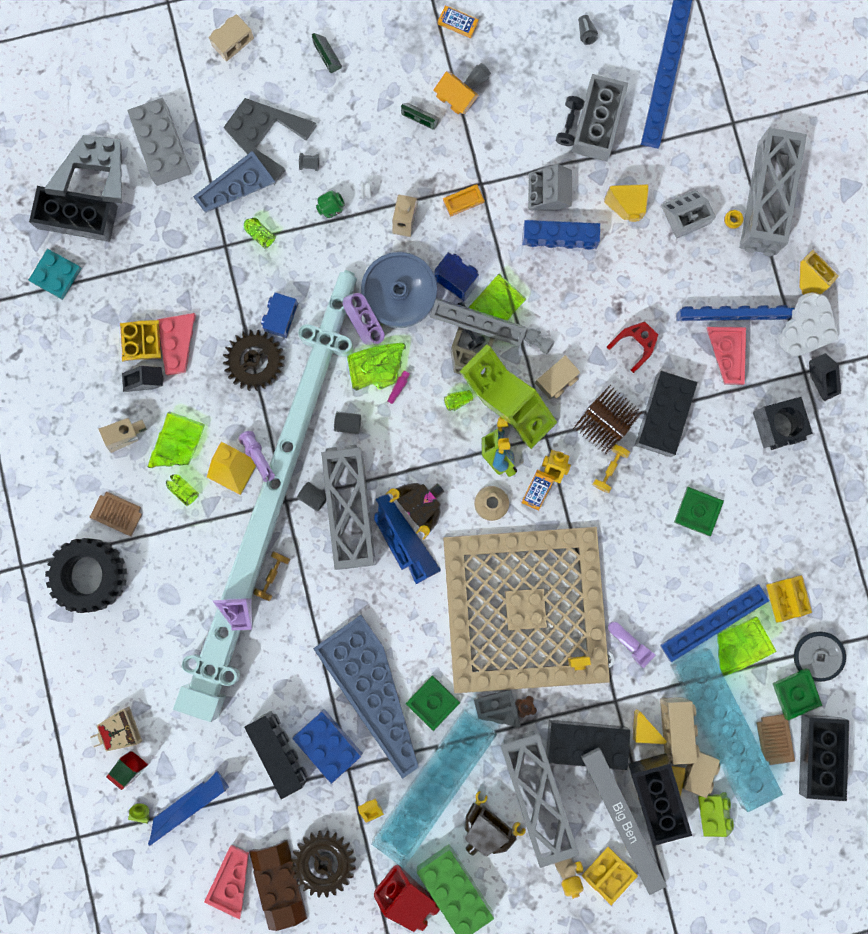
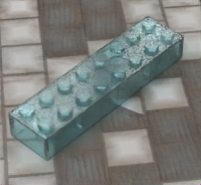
M703 648L670 664L686 698L692 701V704H695L696 718L716 758L720 760L719 764L741 808L746 812H750L782 796L783 793L711 650Z
M463 709L375 834L371 845L402 868H405L496 737V731L466 709Z

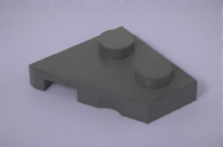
M511 689L473 699L478 719L506 724L516 728L521 727Z

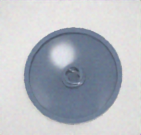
M393 252L379 257L368 267L362 279L361 294L366 298L379 323L393 328H406L421 322L431 312L437 297V283L433 271L421 258L406 252Z

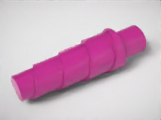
M403 370L401 376H398L387 400L390 404L395 402L404 386H406L410 375L408 372Z

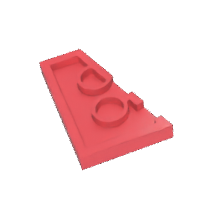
M195 313L157 319L159 320L160 341L165 374L167 376L186 373L190 341L193 335V324L196 319Z
M707 327L706 329L724 385H744L746 327Z
M234 845L229 847L204 903L239 920L242 914L249 858L248 852Z

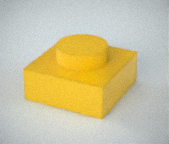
M589 656L568 658L569 666L574 667V670H584L586 666L591 665Z
M376 798L358 806L359 813L366 823L384 815Z

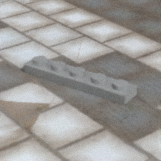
M439 298L435 299L430 318L517 346L521 345L527 330L525 326Z

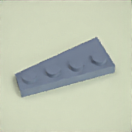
M251 151L193 197L203 211L207 213L276 182L254 152Z

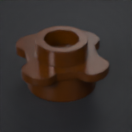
M532 696L515 701V705L519 710V717L524 718L530 714H536L537 709L534 707V698Z

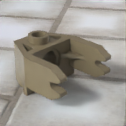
M458 327L451 347V358L454 373L461 375L459 371L477 353L459 347L463 328ZM490 337L488 342V345L491 348L495 340V338Z

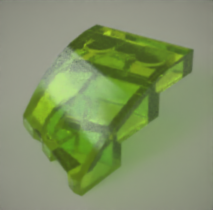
M498 274L468 308L508 321L513 313L524 303L526 298L502 275Z
M404 343L380 345L348 355L347 360L352 388L357 391L373 384L381 390L396 384L399 376L398 371L402 364V352L406 349V345Z
M169 411L163 428L159 432L155 449L151 453L147 467L189 465L200 441L205 424Z
M757 616L740 625H732L717 634L720 677L739 671L777 652Z

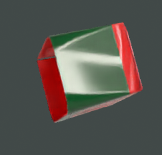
M129 751L119 758L106 778L123 790L143 772L148 763L133 751Z

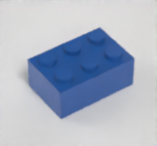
M325 709L292 738L331 784L361 758L363 754Z

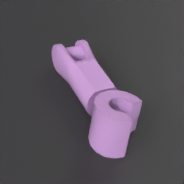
M611 622L608 625V631L630 652L634 651L631 655L642 668L656 656L643 644L638 646L640 643L619 623Z

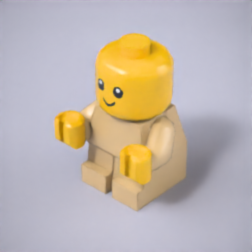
M571 858L554 863L557 872L563 880L561 885L565 896H572V899L580 897L579 894L584 891L580 877L576 876V873L583 872L582 863L580 861L573 863Z

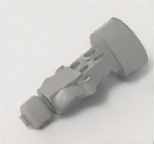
M535 329L526 330L524 340L529 346L532 347L534 344L540 348V351L548 354L555 341L539 335L541 331Z

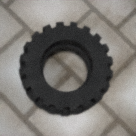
M91 538L73 539L70 543L61 545V550H56L52 554L55 558L48 561L47 565L50 566V569L45 571V577H49L46 587L51 588L52 592L49 594L52 599L56 598V603L60 607L65 606V609L70 612L89 613L103 610L108 605H112L117 601L116 597L121 596L123 592L121 587L126 586L127 580H124V574H127V568H123L122 565L125 564V561L119 557L120 552L112 548V545L108 542ZM84 557L94 558L102 570L101 583L90 594L80 593L72 582V570L75 564Z

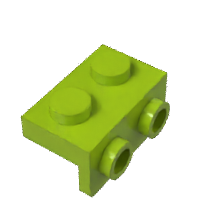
M722 792L720 795H708L707 798L699 795L703 836L728 837L734 830V821L730 818L731 800L727 797V792Z

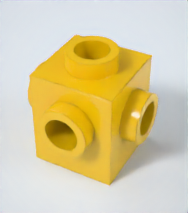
M551 450L549 456L545 455L542 467H545L544 473L555 477L554 482L561 483L564 474L568 475L571 464H568L570 456Z

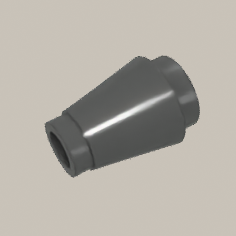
M582 15L578 19L580 40L585 45H590L596 42L598 32L589 16Z
M480 63L474 67L464 83L473 90L488 80L491 72L483 63Z

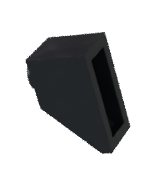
M826 353L810 360V376L822 400L826 401L841 394L839 364Z
M139 366L122 373L123 392L153 390L163 386L164 376L162 374V367Z

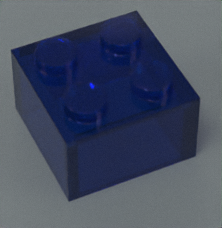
M448 252L434 270L436 282L465 302L478 285V270L472 265L467 266L464 264L461 257L457 254L452 255Z

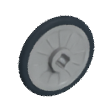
M812 632L805 635L797 643L794 650V663L798 671L806 668L810 669L814 681L825 682L837 677L842 672L846 663V651L842 642L836 636L827 632ZM819 653L823 654L821 660L817 659Z

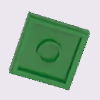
M687 487L673 523L711 537L724 500Z
M803 669L772 683L783 715L788 721L823 706L810 669Z
M432 675L405 704L434 731L460 704V701Z

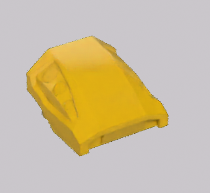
M159 320L120 323L122 362L161 359Z

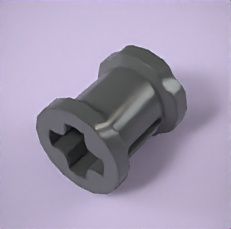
M300 153L299 170L304 168L319 171V154L311 156Z

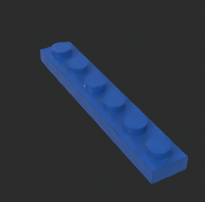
M762 305L757 308L740 306L736 309H731V306H721L719 309H712V306H704L701 309H693L692 306H686L676 313V321L789 320L792 318V310H795V308H788L787 305L769 308L768 305Z
M756 584L660 644V647L668 660L673 662L769 602V599L760 585Z

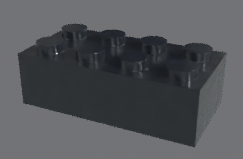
M37 186L29 222L35 228L101 241H111L118 208L115 203L103 201L102 197L71 191H67L65 196L46 194L45 187Z
M664 371L656 374L634 446L668 457L675 456L698 382Z
M269 711L249 722L244 728L282 800L302 789L307 782L306 778L308 775L303 766L300 767L297 761L299 759L297 752L294 748H290L288 744L290 741L285 731L282 732L279 726L281 724L279 717L276 713L273 714L272 711Z
M802 714L799 794L806 799L847 802L848 719L835 716Z
M549 720L546 749L549 763L585 766L581 756L599 747L610 769L628 770L630 729L628 727Z
M667 753L628 763L653 846L692 836Z

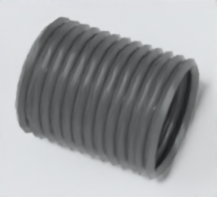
M337 411L334 419V431L359 434L361 414Z
M307 482L300 490L297 499L318 512L326 502V493L310 482Z

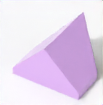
M251 599L213 600V603L231 625L232 631L252 630Z

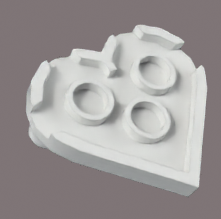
M813 292L801 296L798 299L799 302L795 310H792V319L785 323L786 327L783 329L782 334H779L781 348L792 356L804 355L838 340L833 313L828 299L821 294Z

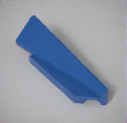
M388 494L376 498L378 512L375 513L374 520L401 570L409 567L415 584L440 572V567L396 504L389 502L391 497Z
M219 771L214 773L206 783L203 781L153 818L150 840L148 841L149 846L229 788Z

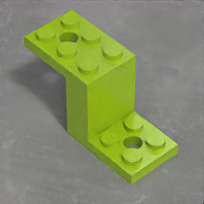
M486 344L459 371L482 403L511 424L530 449L556 425V419L537 391L509 372L489 345Z

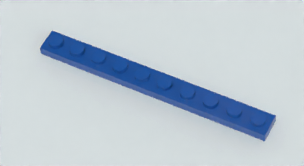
M673 0L640 145L657 149L660 147L692 0Z

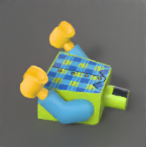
M499 417L497 422L498 428L481 438L482 457L498 475L505 472L508 477H511L517 473V468L515 467L514 453L510 448L509 438L503 437L505 431L502 428L508 427V422Z

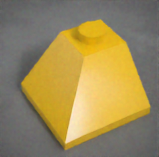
M648 184L610 186L604 198V203L623 220H629L630 222L640 221L646 214Z
M814 250L800 261L799 288L802 290L803 295L812 292L822 294L839 277Z
M220 442L211 459L207 478L241 495L256 465L251 457Z

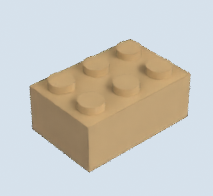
M684 697L660 698L663 738L667 741L664 744V753H667L669 761L673 765L697 763L700 751L695 737L698 736L697 725H694V717L696 716L695 704H692V701Z

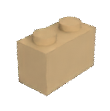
M237 14L228 18L224 25L219 29H215L208 37L212 47L226 62L254 39L251 29Z
M565 355L540 376L535 384L549 400L553 397L557 399L565 392L563 390L564 387L567 385L571 387L579 380L577 376L580 374V371Z
M700 751L697 763L687 764L682 788L707 798L714 787V776L720 771V760Z

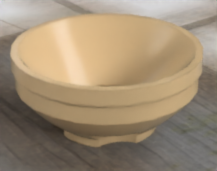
M495 486L485 487L475 497V510L485 520L495 521L501 519L509 508L508 496L501 488ZM495 497L498 500V506L493 509L489 508L486 503L488 498Z

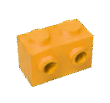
M449 71L444 73L433 89L437 93L436 97L444 103L447 101L451 104V110L458 115L460 113L466 114L479 96Z

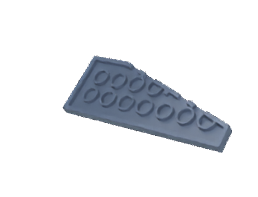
M361 614L314 647L313 650L403 779L419 768L384 646Z

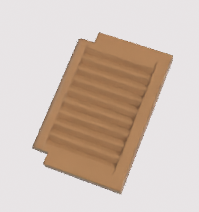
M106 491L104 496H99L89 518L132 537L142 514L139 513L140 506Z
M783 714L761 717V721L756 722L763 762H769V765L795 762L788 720L785 719Z

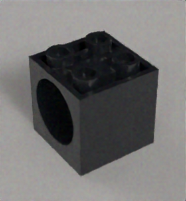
M802 396L764 406L753 412L763 448L770 447L771 450L783 446L793 445L807 440L806 436L813 434ZM777 413L785 415L791 423V432L788 437L781 435L775 428L774 418Z

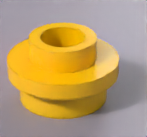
M730 210L726 213L724 222L727 227L736 229L742 225L743 215L738 210ZM731 217L736 219L735 223L730 220Z

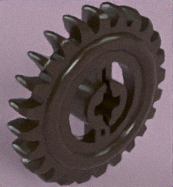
M250 329L249 336H247L242 331L243 338L235 335L237 342L230 340L232 348L225 347L229 354H223V357L228 359V361L223 362V365L229 367L224 371L231 373L228 379L235 378L233 384L237 385L240 383L241 389L247 385L248 391H251L253 386L256 391L259 390V386H262L265 390L266 383L272 386V379L278 381L276 374L283 373L279 369L285 366L284 363L280 362L285 359V356L279 355L283 352V349H277L280 342L273 343L275 337L271 336L268 339L267 332L261 336V331L257 330L256 335H254ZM256 347L262 349L259 353L255 350L247 351L244 355L245 363L241 365V357L246 350ZM251 357H254L256 359L255 363L251 361ZM268 357L267 366L262 372L258 374L246 372L249 369L257 370L261 368L263 359Z
M319 830L317 837L311 832L310 840L304 836V844L298 842L297 846L300 850L295 849L293 851L297 857L291 858V862L296 864L291 867V870L297 871L293 878L300 879L297 883L298 886L304 884V892L310 889V896L314 892H317L318 898L321 897L322 893L328 898L329 892L336 896V889L344 891L342 884L349 885L350 881L347 878L354 877V874L350 871L356 869L355 865H351V863L356 861V857H350L354 853V849L347 850L350 842L343 844L344 836L337 840V832L330 837L329 830L326 831L325 836ZM319 850L331 851L336 856V859L338 861V868L336 872H334L332 869V855L328 852L320 853ZM311 856L315 859V871L321 875L326 874L328 878H318L311 872L309 868ZM321 860H322L323 862H324V861H327V862H328V863H327V866H326L325 864L321 865V864H320Z

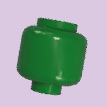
M330 190L318 197L316 209L320 215L332 218L343 212L345 202L339 192L336 193Z

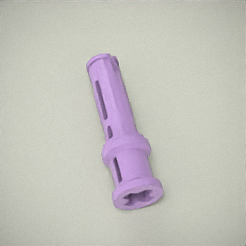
M243 432L238 440L245 447L246 455L252 458L263 481L273 480L275 474L262 454V446L256 441L254 432Z

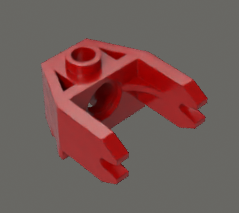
M644 321L624 328L610 342L607 348L611 350L622 338L632 336L644 347V353L640 361L631 369L635 373L652 355L659 334ZM644 331H647L649 334L648 338L643 339L641 337V334Z

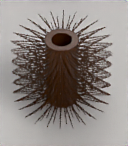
M610 386L602 392L599 398H596L584 412L585 414L574 426V428L578 426L586 417L578 428L579 430L587 422L579 434L588 427L584 433L586 435L589 432L585 440L591 436L589 442L595 438L594 444L596 440L600 439L597 446L606 438L601 445L603 447L601 452L604 451V448H608L604 455L609 453L608 450L613 449L612 447L627 434L643 412L638 413V410H635L634 414H631L633 408H630L633 403H631L630 407H627L630 400L620 408L625 399L621 403H619L622 399L621 397L616 401L620 393L612 399L617 390L604 402L614 389L613 387L603 397Z

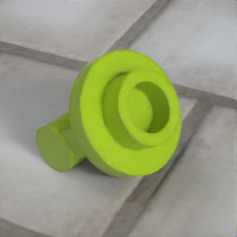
M138 803L129 809L128 820L149 823L150 816L147 805Z

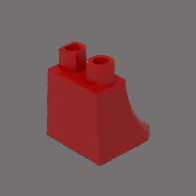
M399 865L393 866L374 891V898L384 917L413 932L416 929L424 931L428 926L427 915L430 913L434 916L440 911L430 893Z

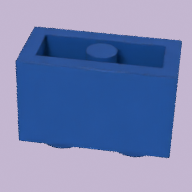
M274 292L273 297L269 298L267 308H269L267 315L264 314L261 321L264 331L287 339L298 307L297 300Z

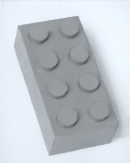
M592 74L571 153L608 161L628 87L627 82Z
M163 97L128 109L127 111L150 177L156 186L192 174L170 111Z

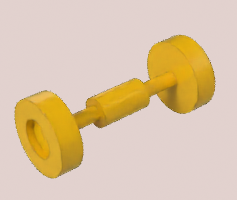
M617 444L611 449L617 455L605 471V478L603 481L595 479L592 484L605 493H610L612 489L606 482L609 476L613 475L618 465L619 457L628 458L631 453Z

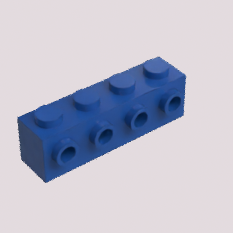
M525 220L523 224L522 245H527L528 247L546 246L548 248L565 247L567 249L584 248L591 250L597 249L600 243V223Z

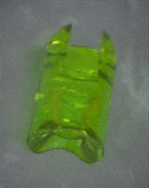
M249 218L244 221L243 227L246 233L264 249L271 246L275 241L276 236L261 224L257 218Z
M170 475L172 481H166L167 489L185 506L192 504L199 496V492L180 475Z

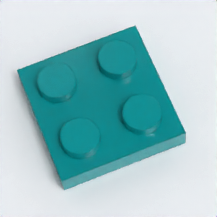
M47 248L28 281L63 300L82 268Z

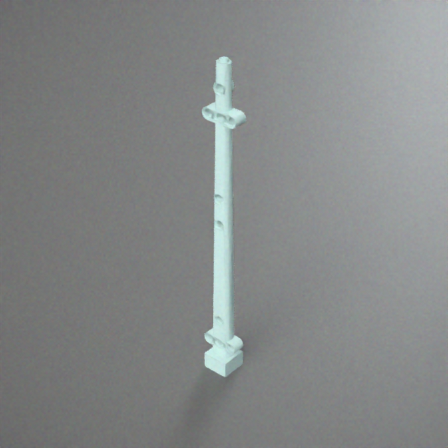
M344 270V272L339 273L320 328L305 324L299 329L298 334L303 344L311 346L312 350L269 465L275 477L273 480L264 481L221 600L251 599L332 354L347 357L353 351L351 340L339 334L346 311L343 306L340 309L333 308L335 303L341 302L343 304V299L353 293L357 278L351 271ZM311 331L313 333L312 337L308 339L303 337L305 332ZM324 337L331 339L330 343L326 345L322 344L321 340ZM342 343L349 345L346 350H340L339 346ZM286 444H293L291 452H284ZM279 479L281 482L280 487L273 489L271 486L272 481ZM218 608L201 654L186 656L182 661V669L193 676L189 684L180 687L173 707L175 711L208 722L216 720L220 715L226 695L220 694L222 685L230 686L237 683L240 679L239 670L229 664L241 630L232 631L231 625ZM222 627H226L229 631L226 638L220 635ZM191 658L197 662L195 669L189 667L188 663ZM209 665L215 667L214 675L208 674L207 667ZM227 671H231L234 674L232 682L228 681L225 677Z

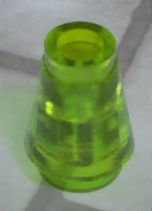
M470 390L448 393L444 397V403L448 411H456L470 401H473V395Z

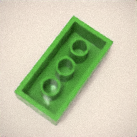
M450 844L417 866L416 873L455 934H474L494 920L493 910Z

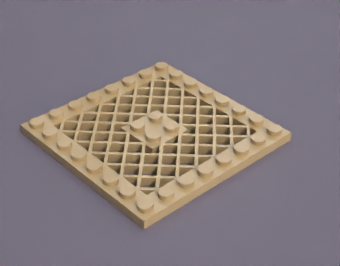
M597 527L443 537L454 693L610 683ZM567 548L561 556L553 550ZM572 548H578L579 554ZM536 550H547L542 557L534 552ZM528 551L522 559L515 553ZM568 551L577 557L571 565L563 559ZM509 552L503 560L495 554ZM550 552L558 558L552 566L544 560ZM478 554H490L484 562L477 556ZM530 554H533L538 559V562L533 567L525 562V559ZM464 555H471L464 563ZM511 555L520 561L514 569L505 563ZM492 556L501 562L495 570L486 564ZM473 557L481 563L475 572L467 566ZM560 561L568 567L562 575L554 569ZM578 561L580 564V573L575 568H573ZM541 562L549 568L543 577L535 571ZM521 564H524L530 570L524 578L516 572ZM502 565L511 571L505 579L496 573ZM483 566L491 572L485 581L477 574ZM465 568L472 573V576L467 581L465 578ZM570 570L579 576L573 584L564 578ZM551 571L559 577L554 585H551L545 579ZM532 572L540 578L534 587L526 581ZM513 574L521 580L515 588L507 582ZM494 575L502 581L496 589L488 584V581ZM474 577H477L483 583L477 591L468 585ZM562 580L570 586L564 594L556 589ZM580 580L582 593L575 587ZM542 582L550 587L545 595L544 589H537ZM523 583L530 588V590L518 589ZM504 584L512 590L505 591V598L498 593ZM485 585L493 591L487 600L478 594ZM466 587L474 593L468 601ZM572 589L580 595L574 604L566 598ZM552 591H555L561 597L555 605L547 599ZM495 594L503 600L497 609L489 603ZM475 596H478L484 602L478 610L469 604ZM563 600L571 605L565 614L557 608ZM581 600L583 601V611L577 607ZM545 602H547L552 607L547 614L545 610ZM505 604L507 618L499 612ZM486 605L495 611L488 620L480 613ZM468 607L475 612L470 620H468ZM573 609L581 614V617L575 623L567 617ZM554 610L562 615L557 624L548 618ZM496 614L505 620L499 628L490 622ZM477 615L485 621L479 630L471 624ZM565 619L573 625L567 633L559 628ZM583 619L585 631L578 626ZM546 620L553 626L547 635L539 629L547 628ZM488 624L496 630L489 639L481 633ZM506 624L508 630H514L509 637L501 632ZM469 626L477 632L471 640ZM575 628L583 634L577 643L569 636ZM521 629H533L528 636L521 631ZM556 629L564 635L558 644L550 638ZM536 631L545 637L539 645L530 639ZM517 632L526 638L519 647L511 641ZM498 633L506 639L500 648L492 642ZM478 635H481L487 641L481 649L472 643ZM585 638H586V650H584V649L580 646V644L582 643V641H583ZM566 639L574 644L568 653L560 647ZM547 640L555 646L549 654L541 649ZM528 641L536 647L530 655H527L522 650ZM508 643H511L516 648L510 657L502 651ZM489 644L497 649L491 658L483 653ZM470 645L478 651L472 660ZM577 647L584 653V656L590 657L591 665L586 666L584 670H574V667L563 665L568 658H572L571 654ZM557 649L565 654L560 663H557L551 657ZM538 650L546 656L540 665L532 659ZM519 651L527 657L521 666L512 660ZM499 653L508 659L502 667H499L493 661ZM480 654L488 660L482 669L474 663ZM549 659L557 665L543 667ZM529 661L537 666L524 668ZM510 662L517 667V669L505 668ZM491 663L498 669L485 671ZM472 665L479 671L472 672Z

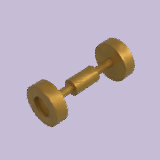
M275 551L272 552L271 557L277 559L274 568H271L265 580L267 582L263 590L255 588L253 591L254 595L267 601L271 600L272 595L266 591L278 573L277 568L280 562L286 564L290 562V558Z

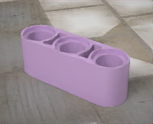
M361 293L346 296L343 299V307L363 343L366 345L381 343L384 340L385 334L366 298ZM353 299L356 301V307L352 303ZM362 315L365 317V324L362 322ZM372 332H373V334H374V336H375V339H374V340L371 338V333H372Z

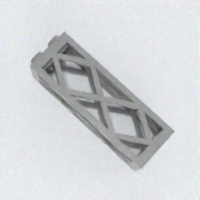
M769 127L759 140L739 248L745 249L746 252L754 253L757 251L762 252L766 256H774L788 244L807 134ZM780 154L789 155L786 168ZM773 157H775L783 177L780 181L771 163ZM767 169L775 186L770 192H768L765 185ZM776 191L780 198L778 215L771 200V196ZM765 203H767L775 223L772 228H770L762 209ZM758 215L765 229V232L758 231L756 229Z
M357 445L345 446L343 450H337V447L326 448V452H321L334 570L374 566L376 561L363 451ZM357 461L358 474L348 462ZM332 464H336V466H335V468H334V470H333V472H332V471H331V465H332ZM345 466L357 480L348 503L335 488ZM360 493L364 524L353 511ZM335 497L345 508L338 524ZM350 516L363 531L354 553L341 538ZM365 544H367L368 558L359 559ZM340 547L351 560L342 561Z
M534 731L522 734L523 738L516 740L515 737L503 740L504 745H501V749L539 867L542 868L579 856V852L540 734H535ZM536 745L540 759L527 748ZM518 751L515 769H513L509 754ZM523 753L528 755L542 768L537 794L518 778ZM546 778L558 812L542 799ZM519 785L535 798L531 821ZM541 804L559 819L554 845L536 830ZM565 832L569 845L561 847L563 834ZM536 838L551 851L541 854Z

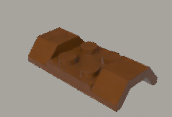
M288 839L263 849L249 850L268 930L279 931L305 921L307 914L300 886L297 885L298 878H293L296 871L291 870L294 863L291 862L292 855Z

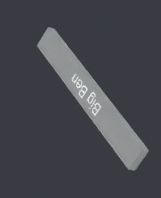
M598 747L581 756L648 894L652 895L667 887L600 748Z

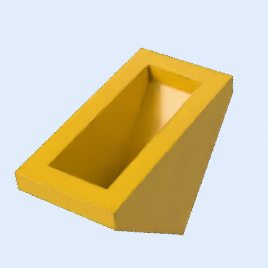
M636 709L633 719V740L636 743L665 744L667 741Z

